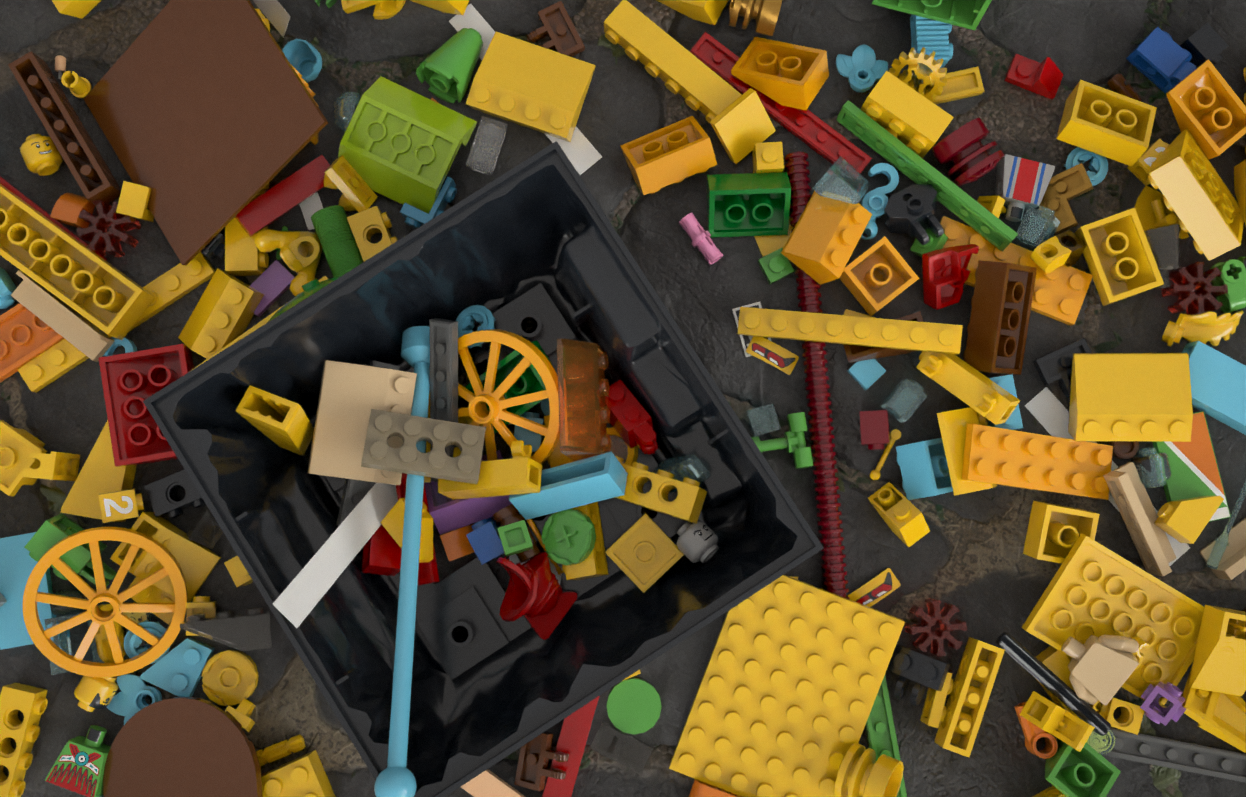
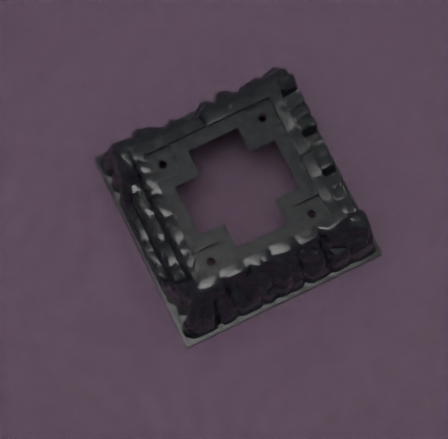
M557 141L143 401L375 780L387 768L400 572L395 576L362 573V548L298 628L273 605L274 601L339 527L336 523L346 478L308 473L313 438L302 456L278 446L238 414L236 409L249 385L298 403L315 428L325 360L370 366V361L374 360L399 366V371L414 373V368L401 357L403 332L415 326H429V319L439 318L456 321L464 309L473 305H481L489 309L496 319L494 322L495 329L515 333L530 342L536 340L539 342L551 361L557 376H562L597 432L613 427L601 412L597 393L621 380L651 416L653 431H655L658 449L652 454H645L638 447L637 463L648 466V471L657 474L658 469L674 474L673 479L683 482L684 477L700 482L699 487L707 491L698 521H703L718 536L717 546L719 547L717 552L707 562L693 563L683 555L645 593L633 583L607 554L606 560L609 575L584 580H566V575L563 572L560 582L562 591L576 592L577 599L546 640L538 637L523 616L511 622L502 620L499 614L506 592L487 563L482 565L478 557L437 584L431 583L417 587L406 766L416 779L417 788L414 797H446L824 548ZM475 320V323H474L475 326H474L473 329H471V330L474 331V332H475V331H478V330H477L478 327L481 326V325H480L478 322H476V320ZM529 320L537 322V329L533 333L524 332L523 325ZM491 342L482 343V347H468L475 366L486 359L488 361ZM501 344L498 362L515 351V349ZM458 354L459 377L466 373L460 354ZM618 436L603 438L602 440L609 451H612L615 456L623 458L624 464L628 455L625 441ZM651 480L647 481L644 484V493H647L651 490ZM677 488L669 492V502L676 499L678 495ZM617 498L598 502L605 551L642 516V506ZM657 512V515L652 519L676 545L680 537L677 534L678 530L688 522L661 512ZM457 626H464L468 630L467 640L462 641L456 638L455 628Z

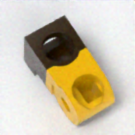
M1069 229L1041 243L1034 249L1030 258L1045 273H1050L1062 265L1069 267L1076 264L1087 245ZM1067 240L1071 241L1074 247L1066 246Z

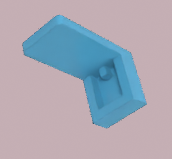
M447 177L429 214L404 203L400 213L406 219L405 223L417 229L443 213L447 203H451L457 193L454 180Z

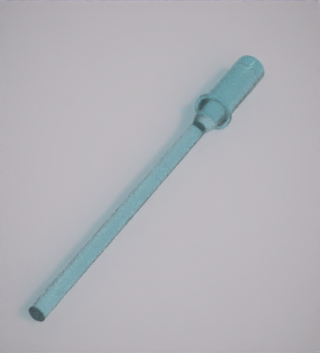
M1246 481L1223 533L1215 539L1216 542L1206 563V566L1211 569L1217 570L1225 549L1229 546L1230 530L1246 496Z

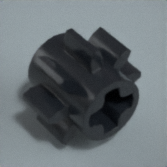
M219 232L200 252L211 260L216 255L222 259L225 256V236Z

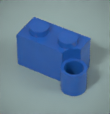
M1159 27L1155 28L1126 58L1164 93L1174 88L1197 68L1189 62L1192 59L1191 53L1181 48L1172 40L1169 33L1162 31Z

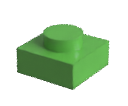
M926 229L929 242L921 245L916 239L910 251L922 257L924 253L942 249L948 237L945 234L936 237L930 229Z
M783 248L757 261L769 285L794 272L788 258L781 254Z
M525 520L497 528L506 557L533 549Z

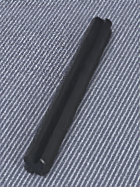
M1003 632L997 638L996 643L1080 719L1095 727L1094 731L1097 734L1104 736L1111 729V724L1088 703L1078 698L1069 686L1012 635Z

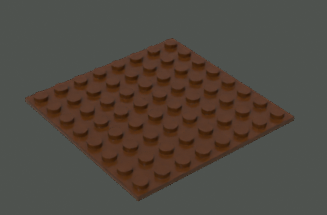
M170 0L84 98L133 183L151 188L147 206L181 264L186 266L328 124V121L250 0Z

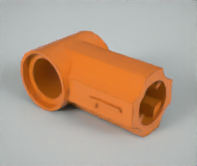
M1027 701L1014 706L1025 736L1024 742L1027 750L1040 758L1047 759L1053 757L1058 749L1055 737L1020 716ZM1044 737L1046 745L1044 749L1038 751L1036 742L1039 738Z

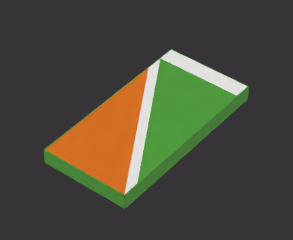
M1204 411L1193 413L1191 442L1152 441L1167 502L1201 496H1221L1224 500L1210 521L1229 518L1231 515Z

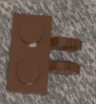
M562 1L538 12V17L543 26L527 35L528 42H537L548 34L550 41L540 45L541 47L552 51L555 49L556 52L570 57L585 50V46Z
M543 732L520 748L514 785L541 791L544 790L546 776L555 779H565L566 771L548 767L549 759L558 762H568L569 758L568 753L550 750L552 733Z

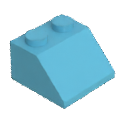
M942 438L896 447L897 463L900 466L903 479L902 487L908 500L936 496L953 491Z

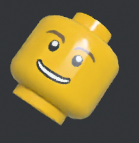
M32 134L26 138V141L20 147L21 155L29 171L40 176H47L59 170L63 160L51 137Z

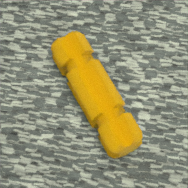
M297 735L291 737L289 741L286 739L266 747L264 751L263 749L258 750L256 753L259 764L263 766L267 762L270 763L292 754V752L301 751L306 745L303 736Z

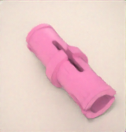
M689 213L679 221L681 227L692 240V246L694 248L697 247L709 266L723 257V254L710 238L711 234L709 231L704 230L693 213Z

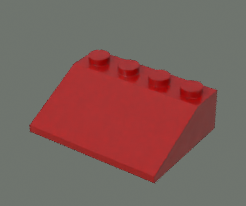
M184 344L100 357L99 365L115 467L178 459L143 401L194 369L191 349Z

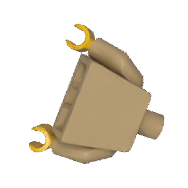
M1091 635L1084 644H1081L1073 637H1069L1061 650L1073 658L1068 664L1071 672L1069 679L1077 697L1088 703L1095 711H1099L1096 706L1099 702L1106 706L1139 665L1135 655L1143 658L1145 655L1140 652V649L1143 646L1149 647L1150 644L1138 636L1128 638L1124 636L1102 635L1098 638Z

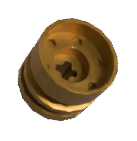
M731 0L729 6V26L736 27L739 15L745 17L742 29L746 30L750 20L755 19L757 33L773 36L782 0Z

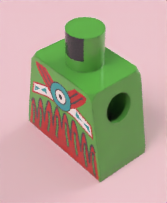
M91 725L86 737L77 736L70 739L61 751L45 781L86 797L102 796L104 769L111 746L102 743L107 729Z

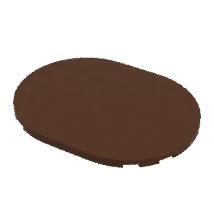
M169 698L146 706L132 716L121 728L107 756L103 777V796L263 797L260 764L252 741L249 742L246 734L241 729L242 725L228 711L225 712L213 705L212 702L201 698Z

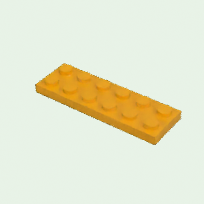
M945 216L940 219L939 223L943 227L944 234L948 237L943 248L969 244L979 246L978 254L972 253L967 269L971 272L964 284L975 288V272L978 268L979 260L1036 267L1031 310L1070 326L1075 324L1093 275L1071 266L1067 267L1066 265H1062L1050 273H1045L1030 258L1033 251L1010 243L1002 252L972 227Z
M967 424L962 480L1109 500V487L1103 475L1111 472L1113 446L978 424Z

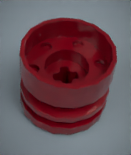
M980 117L958 128L931 149L940 165L951 161L955 163L946 174L948 177H951L961 172V175L953 181L958 187L983 177L1005 157L1002 150L989 155V152L998 145L996 141L985 145L981 143L990 132Z

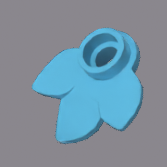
M865 44L858 46L852 56L838 54L836 57V67L839 74L848 78L850 87L859 93L868 91L874 85V82L880 80L884 73L888 71V62L876 60L874 50Z
M124 674L116 678L121 692L113 697L107 708L115 714L125 716V725L137 712L148 705L161 701L162 695L156 687L147 686L140 679V676ZM146 695H150L152 697L151 704L146 703Z

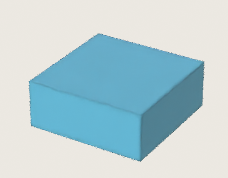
M875 359L855 362L847 372L864 390H867L886 370Z

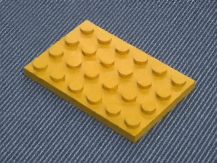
M1081 533L1021 628L1063 652L1061 650L1063 644L1069 637H1073L1081 644H1084L1091 635L1098 638L1102 635L1124 636L1128 638L1138 636L1150 646H1143L1140 649V652L1145 655L1143 658L1135 655L1139 665L1121 686L1141 698L1150 684L1156 687L1161 681L1164 684L1170 682L1177 687L1194 660L1204 606ZM1162 696L1160 697V703L1165 705L1167 699Z

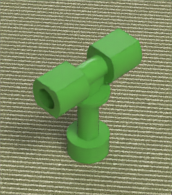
M804 412L787 415L789 431L784 433V438L760 441L759 436L751 437L761 453L786 448L788 453H793L796 469L814 466L811 448L806 446L804 432L808 430Z

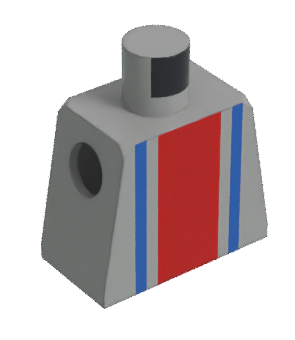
M1005 154V157L997 163L995 195L1005 199L1004 205L1008 206L1006 220L1021 222L1024 210L1033 211L1040 205L1055 166Z

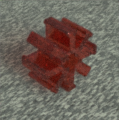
M101 199L94 201L93 204L96 206L98 217L86 210H82L79 214V218L92 224V226L84 229L77 228V234L80 238L90 242L86 247L96 253L105 256V252L117 258L122 257L125 253L122 252L121 240L133 248L139 242L138 239L127 234L126 231L136 228L141 229L140 222L131 216L117 213L118 203L116 201L112 202L113 206Z
M1195 262L1171 272L1167 278L1171 279L1175 284L1163 288L1162 297L1172 295L1178 296L1179 299L1173 305L1168 306V310L1172 314L1186 310L1187 315H1198L1218 310L1223 303L1218 302L1215 297L1226 294L1228 286L1227 284L1211 286L1210 282L1215 277L1221 275L1222 272L1217 267L1203 272L1204 262Z
M933 598L925 599L928 615L923 612L922 607L916 605L911 607L909 613L916 615L922 620L921 624H905V631L912 635L922 633L916 642H912L913 646L926 652V648L931 643L932 649L930 653L938 657L946 656L943 639L948 643L949 647L954 649L961 647L963 642L955 639L950 634V630L966 631V622L958 619L948 622L956 612H959L955 605L944 603V608L940 611V600ZM939 623L940 628H937L935 632L932 631L931 626Z

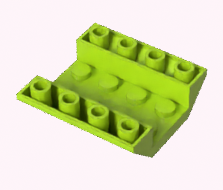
M380 76L362 95L340 142L338 158L343 155L373 191L402 205L407 203L429 214L461 144L467 145L477 121Z

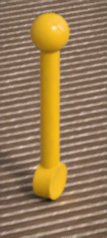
M894 429L890 432V444H887L875 470L870 472L872 480L880 478V470L895 441L901 437L899 430Z

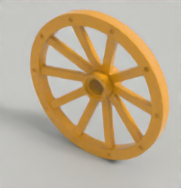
M485 329L459 337L458 354H460L474 393L458 383V395L469 402L468 407L458 408V417L470 415L473 419L470 425L481 426L483 424V427H486L485 445L487 461L497 460L493 426L510 448L512 441H518L502 421L504 420L545 436L539 449L530 457L540 464L545 462L560 440L565 421L563 390L550 361L530 341L509 331ZM479 342H491L483 388L468 347ZM503 344L515 349L524 358L494 391L500 347ZM532 364L541 376L546 390L505 399L503 395ZM429 391V408H428L429 418H430V391ZM548 398L550 407L548 427L506 410L508 407ZM486 403L489 406L490 412L487 410Z
M121 527L90 528L62 539L40 558L25 586L23 617L27 631L36 647L44 656L59 667L89 677L120 676L149 665L171 646L184 622L187 587L182 570L175 558L163 545L153 538L138 531ZM112 540L129 543L131 546L110 588L107 589L99 541ZM89 543L97 592L71 569L60 556L77 546ZM139 548L153 555L162 564L163 568L118 593ZM53 565L89 600L38 592L40 582L47 569ZM169 575L174 588L175 603H123ZM106 601L113 606V609L102 611L97 604ZM37 602L86 609L87 611L44 630L39 619ZM122 612L174 614L165 633L161 638H158ZM92 620L75 656L60 649L50 639L83 622ZM114 620L152 646L141 654L124 660ZM104 624L114 662L98 663L83 660L100 625Z

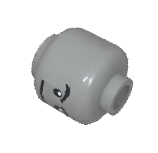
M697 521V524L686 522L677 532L680 536L677 540L678 549L693 563L707 562L719 549L717 546L718 536L703 521Z

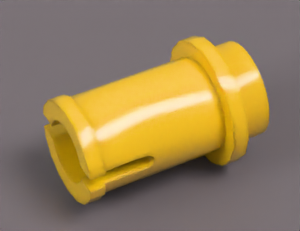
M71 71L63 73L61 82L70 89L75 97L84 98L92 90L91 83L86 78L79 77L74 71L72 73Z

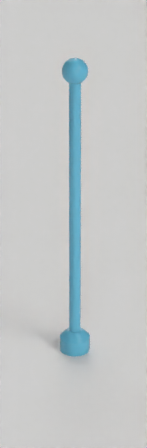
M415 326L406 329L402 334L401 357L414 368V373H417L411 415L428 418L430 327ZM420 441L416 444V448L422 453H426V441ZM407 474L388 760L387 768L378 775L375 781L374 791L376 797H414L417 788L416 779L406 766L424 476Z

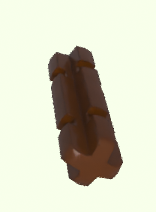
M1116 74L1107 82L1113 91L1116 90L1121 95L1142 101L1131 85L1125 84L1126 79L1122 74Z

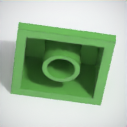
M1058 739L1056 754L1046 759L1045 779L1066 797H1106L1121 771L1089 744L1085 743L1081 752Z

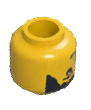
M83 676L74 690V695L79 700L77 705L89 712H93L94 709H105L119 688L115 681L117 677Z

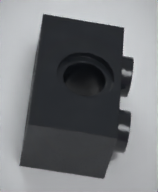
M185 469L144 486L156 517H167V520L183 515V509L190 506L196 509L206 505ZM180 487H184L186 491L183 500H179L177 497V491Z

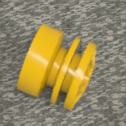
M854 743L847 751L840 765L835 782V797H896L903 777V762L885 754H882L876 761L875 750L871 748L865 750V746Z

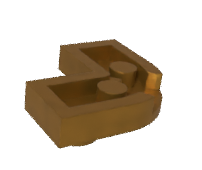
M1082 163L1053 176L1039 205L1052 236L1079 225L1068 201L1094 189Z

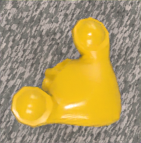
M265 229L259 231L254 237L255 246L260 252H271L276 248L280 249V256L291 270L296 273L298 272L297 276L291 280L289 288L294 296L304 291L302 285L315 279L322 253V246L316 233Z

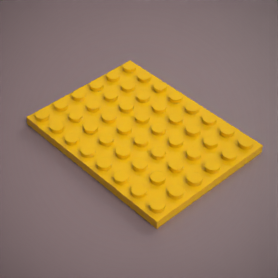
M782 575L727 611L670 761L669 769L741 797H835V782L840 765L851 745L859 743L905 621L792 577Z

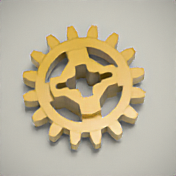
M914 47L910 49L909 55L902 51L899 59L893 60L891 65L893 68H890L889 73L931 102H934L935 95L940 96L942 94V87L947 82V78L944 77L946 76L947 68H940L944 60L942 58L935 60V51L929 55L925 54L926 49L922 47L920 53H916ZM904 66H909L907 70H904L903 73H900L901 69ZM932 81H935V83L929 89L926 90V86L932 84Z

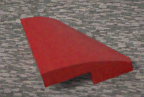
M975 244L960 245L922 254L925 304L938 310L960 301L963 285L968 280L971 272L967 269L972 253L978 254L979 246Z

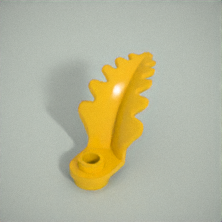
M1241 310L1232 315L1231 313H1224L1220 316L1211 311L1196 315L1180 313L1176 322H1168L1161 341L1166 342L1167 346L1172 347L1174 342L1179 344L1183 337L1190 343L1200 341L1206 344L1209 341L1213 346H1218L1221 337L1227 341L1230 338V333H1235L1236 326L1239 325L1240 318L1244 312Z

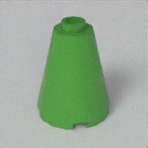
M462 28L419 64L416 74L421 83L425 80L430 85L428 91L449 103H454L456 100H458V103L462 101L483 47L480 33L473 28Z

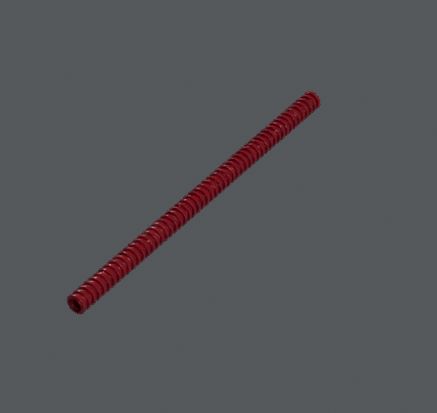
M801 151L789 153L784 157L787 162L785 168L788 170L787 174L791 185L790 210L792 212L790 213V218H793V220L790 222V225L793 226V229L812 196L809 194L812 190L811 186L808 185L811 182V179L808 177L810 170L807 169L809 162L806 161L809 157L807 153ZM794 264L797 267L795 275H798V278L795 280L799 284L796 287V291L799 292L797 299L800 300L798 307L801 308L799 312L823 313V310L820 309L822 301H819L821 293L818 292L821 288L820 284ZM804 341L802 349H805V352L802 353V357L806 360L803 362V365L806 366L804 374H807L805 382H808L805 390L809 393L806 395V399H809L807 407H810L808 415L811 416V420H808V422L812 425L809 432H812L810 441H813L811 449H814L812 458H815L813 465L816 469L813 471V474H816L814 483H817L815 491H818V496H815V499L819 502L816 508H819L817 517H820L818 525H821V530H818V532L822 535L819 541L824 547L820 550L823 551L821 559L824 560V564H822V568H825L822 576L826 578V581H823V585L826 586V591L850 599L846 595L849 589L846 588V584H848V580L845 579L847 571H844V567L847 565L843 562L846 554L842 552L845 546L842 545L844 537H841L843 528H840V524L843 522L839 520V515H842V512L838 509L841 503H838L840 494H837L839 486H836V481H839V479L835 477L838 469H835L834 464H837V460H834V456H836V452H833L835 443H832V439L835 436L831 434L834 427L830 423L833 422V418H830L832 410L829 409V406L832 404L831 401H828L831 393L827 391L830 385L827 384L829 376H826L828 368L825 367L828 361L824 358L827 355V351H824L826 343Z

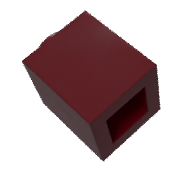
M888 410L859 411L861 444L868 445V450L884 449V444H890Z

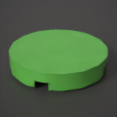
M567 509L553 513L547 519L543 526L542 543L545 544V549L547 550L545 552L548 553L550 559L558 564L575 565L584 561L591 554L595 545L596 533L594 524L589 516L580 510Z
M633 677L621 681L614 686L608 695L606 707L608 717L616 728L623 733L635 735L645 733L654 727L660 717L662 706L659 693L654 686L645 679Z

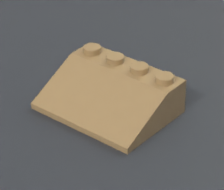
M325 360L308 473L401 485L402 473L361 467L371 409L411 415L417 373ZM392 436L387 440L388 445L392 448H400L404 444L403 440L398 436Z

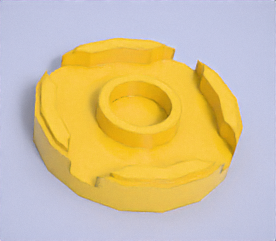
M227 650L215 654L207 661L202 670L203 691L211 701L218 705L232 706L240 704L244 698L248 699L257 687L259 674L255 662L249 655L238 650Z

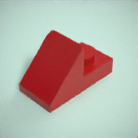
M1015 54L1004 81L1053 100L1063 78V73L1048 56L1039 63Z

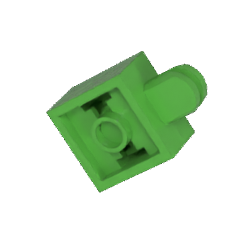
M61 513L46 520L24 548L30 551V557L38 562L53 545L85 529ZM99 541L100 552L102 553L107 545ZM89 543L77 546L60 556L79 576H84L96 585ZM102 562L107 587L110 583L109 580H113L117 573ZM51 565V567L54 568L53 573L56 576L63 580H68L53 565Z

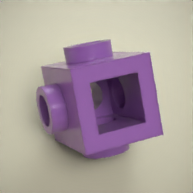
M1160 681L1156 687L1150 684L1144 691L1141 698L1145 701L1140 708L1145 711L1144 714L1157 724L1162 723L1166 726L1171 719L1177 722L1185 712L1186 708L1182 704L1186 699L1181 696L1183 692L1170 682L1164 684ZM1163 696L1164 698L1169 700L1170 705H1162L1160 703V697Z

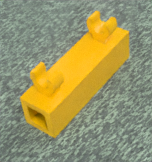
M922 351L919 356L920 362L916 368L920 372L937 382L995 425L1005 423L1020 402L1018 398L955 354Z
M523 440L512 441L511 453L513 458L481 461L477 484L438 479V493L453 500L540 493L542 465L530 458L532 454L531 445H524ZM455 447L453 457H458L461 451L458 447Z

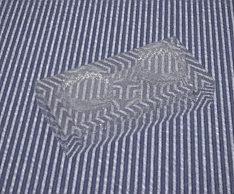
M484 116L481 117L466 163L468 169L492 176L508 129L507 123Z

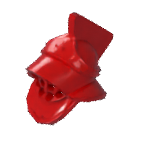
M546 552L539 553L522 565L520 563L514 564L509 560L510 558L499 557L497 562L505 568L510 576L499 615L506 622L515 621L523 616L539 638L543 640L548 639L576 601L577 593L562 591L556 575L551 572L549 557Z

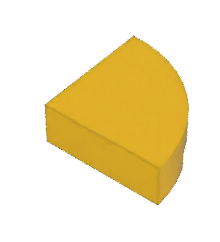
M387 0L375 4L374 19L383 20L395 16L403 8L406 0Z

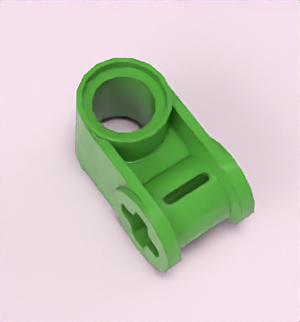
M1236 259L1214 264L1210 268L1209 278L1221 311L1231 313L1246 308V267L1244 264Z

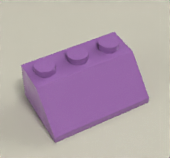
M500 450L496 451L497 460L503 459ZM487 454L482 456L481 461H487ZM438 482L424 483L429 513L433 517L440 535L485 518L493 517V514L512 504L509 500L510 495L453 500L438 493Z

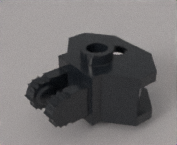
M912 184L890 196L884 209V213L887 216L885 226L890 233L908 234L910 237L915 236L921 245L929 242L928 234L925 231L928 228L936 237L943 235V227L934 216L937 209V191L932 185ZM905 196H911L907 201L903 200Z

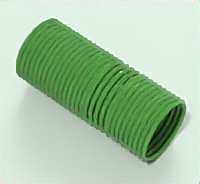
M340 205L323 208L311 216L315 232L334 277L344 275L364 262L348 223L344 207Z

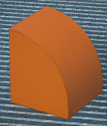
M69 192L64 193L56 201L50 217L60 223L87 230L95 204L84 196Z
M474 524L440 535L449 562L475 553L466 536L473 531L471 526Z

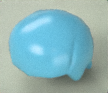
M294 39L289 41L282 49V52L307 83L315 80L322 69L321 54L306 40Z

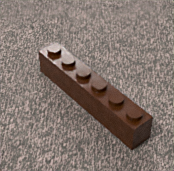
M31 51L8 64L87 200L102 207L118 198L121 194V188L47 63Z

